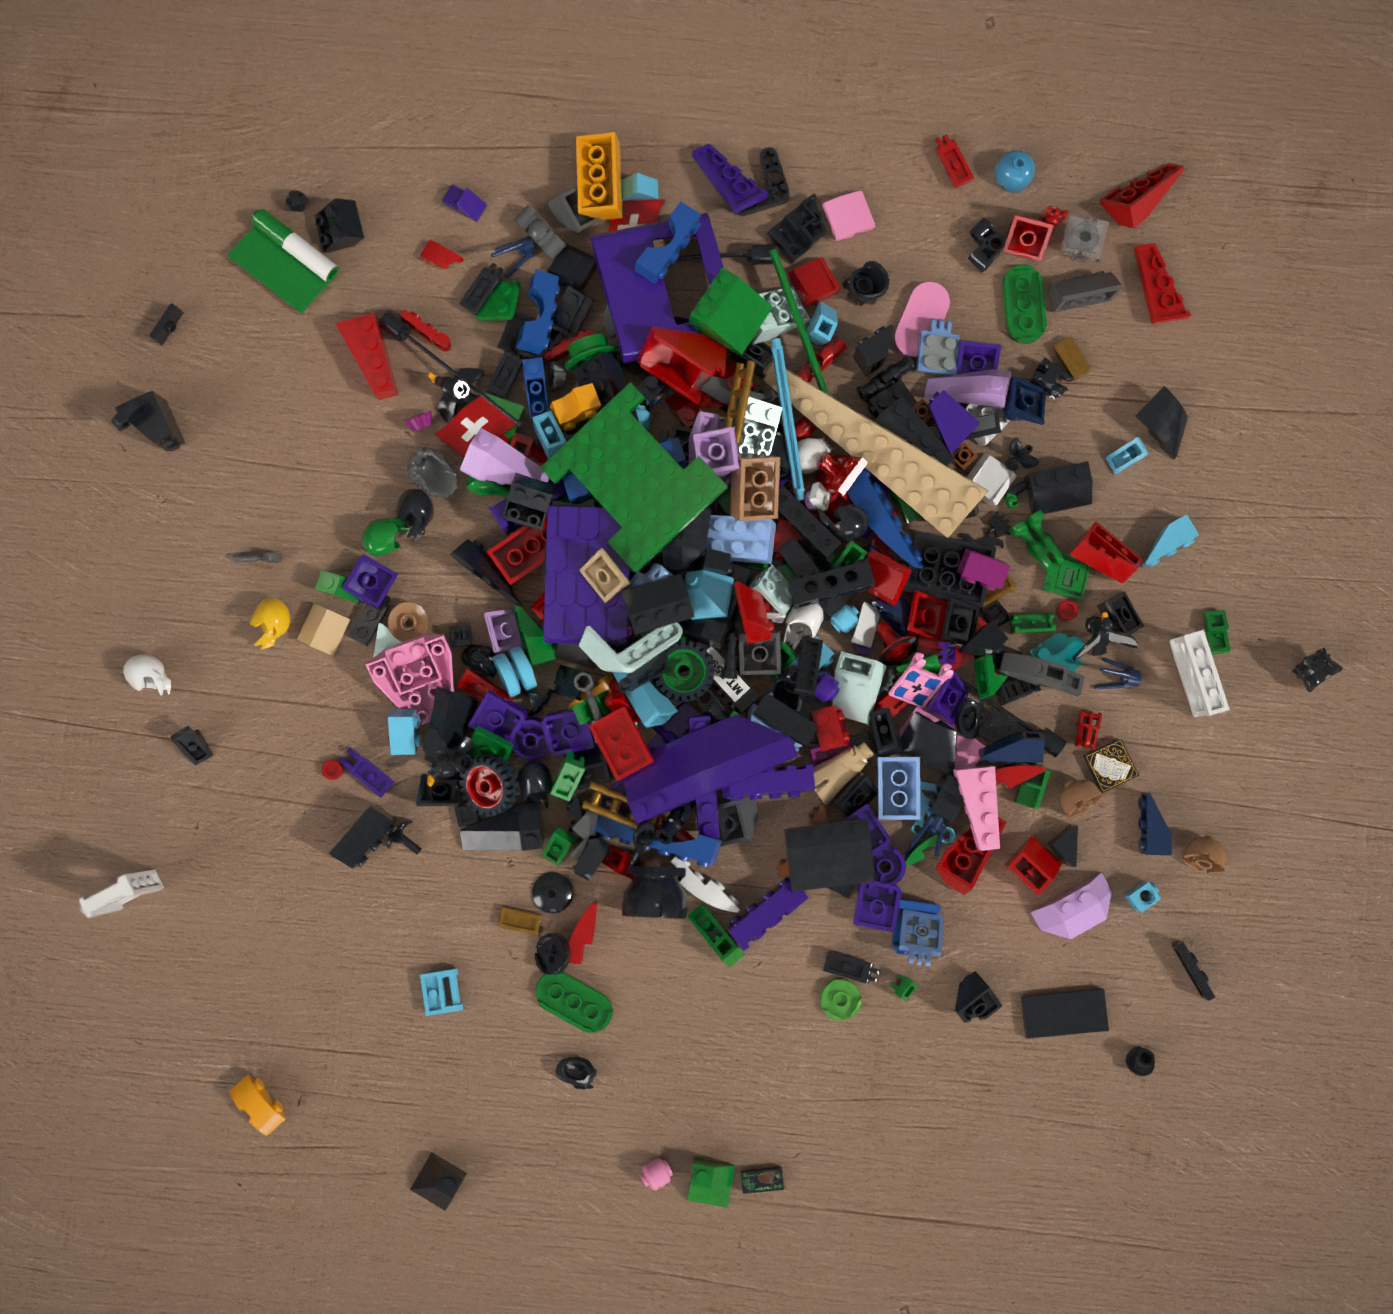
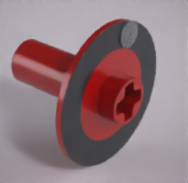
M888 621L881 622L876 627L877 632L887 646L881 652L878 661L886 666H892L905 660L918 647L919 640L917 637L905 636L899 639Z

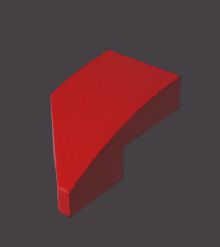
M431 239L420 254L423 260L433 265L441 266L443 269L449 268L448 265L452 263H461L464 260L460 255Z

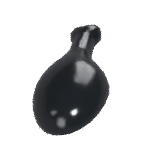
M650 821L640 823L633 833L635 850L633 857L629 861L631 866L640 865L643 851L655 839L656 827Z

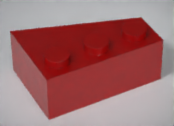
M1096 521L1081 535L1069 554L1122 584L1139 568L1143 561L1140 556Z

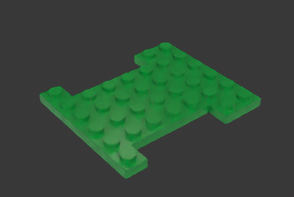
M630 382L540 468L555 484L569 471L580 480L621 525L622 528L607 542L629 567L637 573L726 490L728 486L700 456L684 470L631 414L645 400V397Z

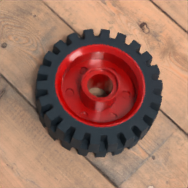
M488 753L472 759L470 770L460 773L462 779L459 780V784L463 785L460 788V793H465L462 798L463 800L468 799L467 806H473L472 810L474 812L479 811V815L495 816L512 807L518 799L516 795L519 794L520 789L516 787L520 786V782L515 781L518 778V774L512 773L515 768L513 766L508 767L510 762L508 760L503 761L504 757L501 755L497 756V754Z

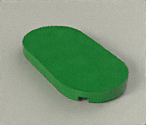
M1020 264L1012 267L1002 281L1005 324L1009 336L1014 341L1030 344L1037 341L1043 335L1047 326L1042 276L1038 271L1034 270L1030 265Z
M564 971L558 975L544 974L536 985V998L543 1009L584 1032L594 1033L601 1031L608 1026L612 1019L613 1007L610 999L604 993Z

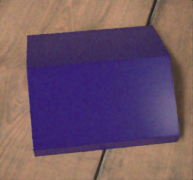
M961 340L956 375L989 369L997 370L1001 344Z
M362 554L342 589L359 601L378 609L397 578L398 573Z

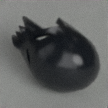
M419 489L404 491L397 504V518L410 520L408 525L412 528L407 538L414 536L415 538L412 541H415L425 534L426 526L433 519L434 515L432 500L424 491Z
M849 504L837 507L833 512L837 520L836 523H833L821 509L817 510L819 521L837 539L853 541L864 535L868 529V514L856 505Z
M539 761L527 762L518 771L517 781L520 782L518 787L522 801H526V798L529 796L531 802L539 801L543 805L544 801L548 809L547 792L551 793L553 784L551 771Z

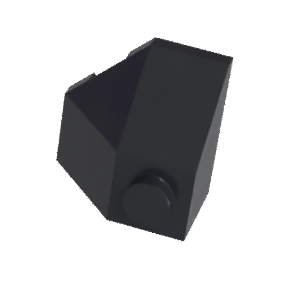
M976 971L967 975L959 983L955 1011L964 1023L971 1022V1018L987 1019L1002 1007V1004L991 988Z

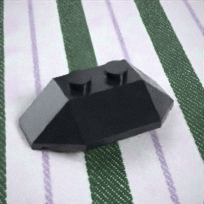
M708 506L662 548L663 568L684 571L705 553L712 513Z

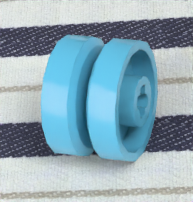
M519 645L509 649L511 663L503 653L493 656L497 672L510 698L520 694L519 680L527 691L537 687L530 662Z

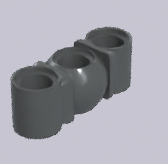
M529 205L514 218L552 259L566 246L560 237Z

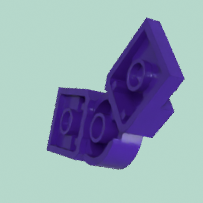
M490 690L468 724L474 730L477 726H480L513 743V750L516 755L529 761L541 759L548 751L554 756L566 754L568 750L576 752L595 748L596 746L593 734L589 728L590 721L580 725L573 709L547 713L544 719L528 717L525 708L510 699H503ZM528 735H533L536 738V742L529 741Z
M865 804L840 821L868 818L875 882L859 884L853 924L894 932L902 893L897 883L905 875L906 863L902 854L889 846L890 836L869 805ZM882 861L889 863V869L886 872H881L879 869Z

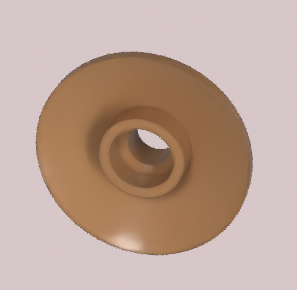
M404 602L397 605L391 611L388 618L389 631L397 640L402 642L425 634L429 625L426 611L420 605L412 602ZM408 620L413 621V625L411 627H408L406 625Z

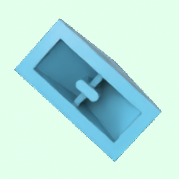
M635 173L621 180L622 201L659 199L657 179Z
M1137 437L1105 458L1114 473L1117 474L1149 455V452L1140 437Z

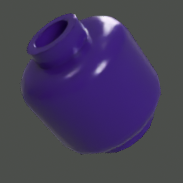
M826 671L821 672L817 678L815 697L822 702L832 701L840 691V688H838L839 682Z

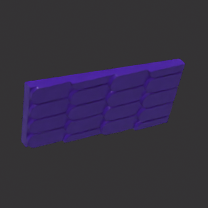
M548 506L544 643L580 644L586 627L590 626L607 645H627L628 617L621 591L605 603L579 571L603 548L629 580V565L607 542L622 527L605 508Z

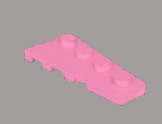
M995 766L953 770L959 783L960 794L965 802L966 814L969 815L970 827L977 850L1000 849Z

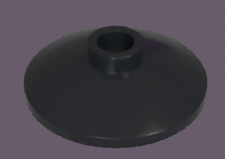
M550 872L540 876L532 890L534 903L540 910L546 913L553 914L565 910L573 898L571 882L567 877L557 872ZM549 890L556 892L555 897L548 895Z

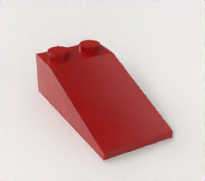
M548 510L542 530L523 526L487 551L488 557L509 587L544 564L547 544Z

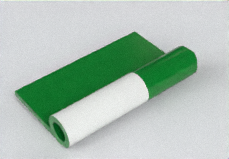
M265 209L256 210L252 215L253 228L227 256L302 314L336 277L339 267Z

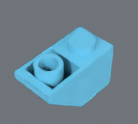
M822 301L818 302L806 329L810 341L819 346L831 340L838 324L837 310Z

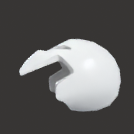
M824 437L820 439L805 438L797 442L802 474L806 475L819 470L817 461H823L820 457L832 451V448L829 447L830 444H828V441H825Z
M819 603L794 609L793 606L789 610L785 622L786 629L783 641L789 642V645L792 644L793 650L803 636L810 635V638H815L824 619L823 608Z
M139 654L131 657L126 662L123 673L127 682L134 689L141 691L143 688L158 689L161 696L163 695V690H167L168 695L170 694L171 680L166 677L164 665L156 657L148 654Z

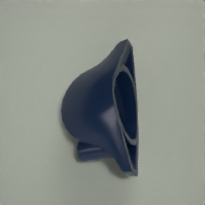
M899 597L895 606L884 600H873L871 602L884 621H888L890 626L901 637L910 636L907 632L911 604L906 599Z

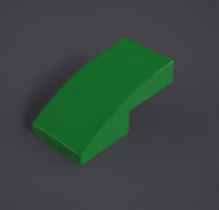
M1225 610L1204 612V630L1211 654L1229 653L1231 651L1227 635L1229 626Z
M608 690L594 696L601 715L610 712V709L605 704V697L609 694ZM587 700L572 706L580 725L594 719Z
M932 834L919 842L909 855H906L904 858L906 867L925 859L922 850L937 843V834Z

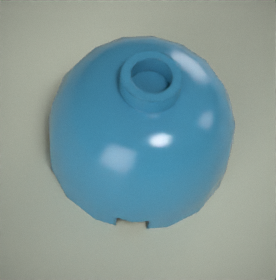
M1012 150L1005 153L995 167L994 176L997 184L1001 185L1008 192L1017 193L1025 190L1035 176V163L1032 157L1022 150Z

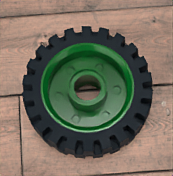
M679 641L659 654L664 653L669 658L668 671L654 678L657 687L666 697L678 702H690L700 698L709 690L714 679V664L711 656L702 646L691 641ZM682 666L690 669V673L686 677H681L678 674V670Z

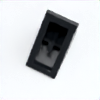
M1068 825L1048 843L1065 864L1071 867H1076L1078 825Z

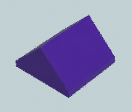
M952 670L953 676L945 680L924 709V711L951 726L955 721L956 710L964 703L970 693L954 670Z

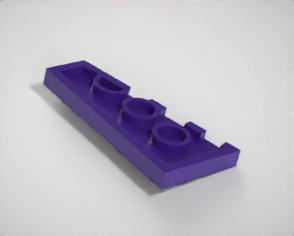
M709 143L692 151L693 159L734 214L768 198V192L765 189L761 190L757 187L754 180L745 177L736 165L732 166L728 163L727 158Z

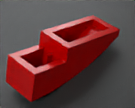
M1026 763L996 767V786L1004 782L1007 788L1010 789L1046 771V768L1043 764L1030 765Z
M594 901L584 912L569 941V963L581 965L583 962L584 945H592L598 901Z

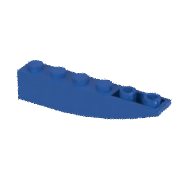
M864 467L847 490L852 502L868 514L869 526L884 543L912 566L919 569L923 568L921 554L917 550L914 551L911 546L913 543L912 539L907 533L904 534L901 529L903 526L902 522L891 512L893 509L892 505L887 499L884 500L881 495L883 491L877 482L874 483L871 478L873 474Z

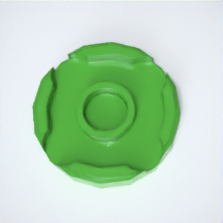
M843 978L833 979L823 987L820 1003L824 1012L830 1018L841 1021L852 1018L859 1011L861 995L857 986L850 980Z

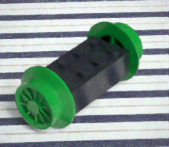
M604 334L586 336L571 343L568 346L571 359L565 364L567 370L574 371L579 387L593 383L601 403L597 413L627 386L617 357L619 348L609 346ZM634 409V410L631 412V414H632V415L638 420V422H639V419H638L636 410Z

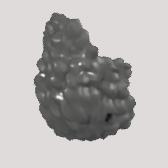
M425 446L411 455L408 460L407 471L420 490H425L429 493V496L434 495L440 498L453 495L455 489L458 488L457 473L453 472L451 464L446 461L442 454Z

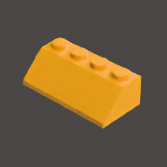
M616 133L576 136L578 213L601 220L622 218L620 142Z

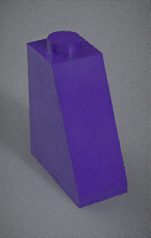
M943 390L940 394L936 392L930 398L929 402L931 404L928 409L944 446L952 454L980 422Z

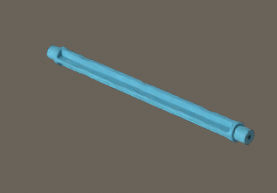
M775 338L771 340V351L780 407H783L781 414L793 493H795V498L801 501L805 499V488L803 485L783 346H781L780 338Z

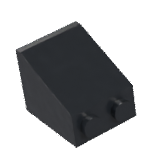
M154 391L141 395L140 397L146 401L149 407L132 425L164 450L175 451L179 449L180 445L185 444V441L167 400ZM130 401L115 407L116 411L119 412Z

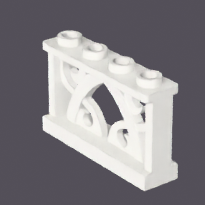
M1204 630L1169 640L1193 717L1210 716L1230 710Z
M155 869L124 874L117 878L118 883L97 894L79 898L80 910L88 918L124 909L123 904L142 894L159 891L164 886Z

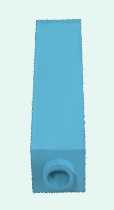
M612 672L618 683L627 675L624 672ZM653 679L633 691L625 692L645 727L663 725L678 712L670 700L659 690Z

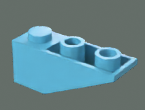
M1187 514L1163 527L1141 562V568L1146 565L1151 568L1160 563V557L1165 555L1168 558L1177 553L1176 548L1181 545L1186 548L1195 542L1194 538L1199 536Z

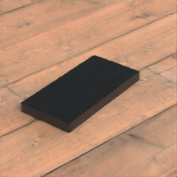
M1103 988L1021 996L1026 1039L1109 1031L1105 991Z

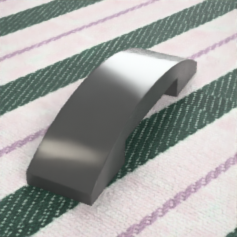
M710 376L701 385V390L712 398L729 405L732 387H729L728 379ZM763 387L758 393L750 391L749 397L767 403L774 401L779 396L777 391Z

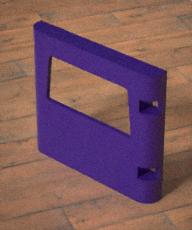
M702 213L699 221L701 226L697 233H692L691 236L696 237L710 285L723 267L709 215L708 213ZM669 220L590 235L591 246L623 364L638 361L637 357L651 327L702 334L690 327L689 322L680 325L675 323L664 279H659L654 284L635 272L636 261L647 247L655 248L654 240L674 238L671 229L668 227Z

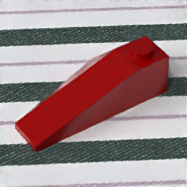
M1167 163L1147 173V177L1144 179L1130 181V186L1122 190L1120 187L1112 190L1099 200L1100 204L1118 225L1135 228L1151 214L1184 171V166Z
M998 817L1000 836L1006 821ZM970 828L944 851L935 869L946 885L965 895L973 890L992 850H977Z

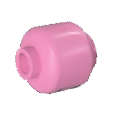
M656 1158L643 1165V1174L640 1175V1178L645 1187L649 1186L652 1190H657L670 1183V1176L673 1174L666 1160L662 1161L660 1158Z

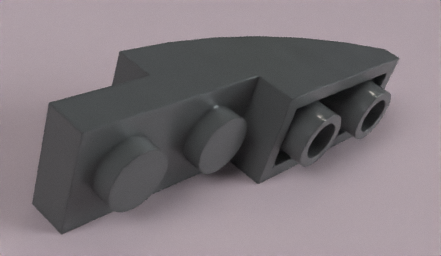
M1014 653L1003 654L999 672L1034 685L1040 683L1077 697L1081 695L1085 678L1081 674L1069 671L1068 666Z

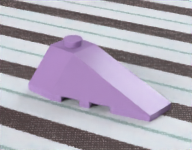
M989 369L931 378L927 380L924 398L930 399L936 392L940 394L944 390L959 403L1005 408L1011 372Z
M482 428L479 429L470 443L460 471L477 480L494 481L501 485H512L515 473L547 483L550 480L539 465L499 437Z

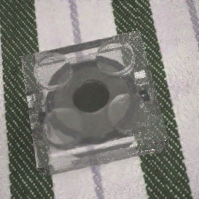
M1070 213L1060 253L1070 255L1069 257L1073 261L1080 259L1079 262L1081 263L1087 260L1099 262L1109 222Z

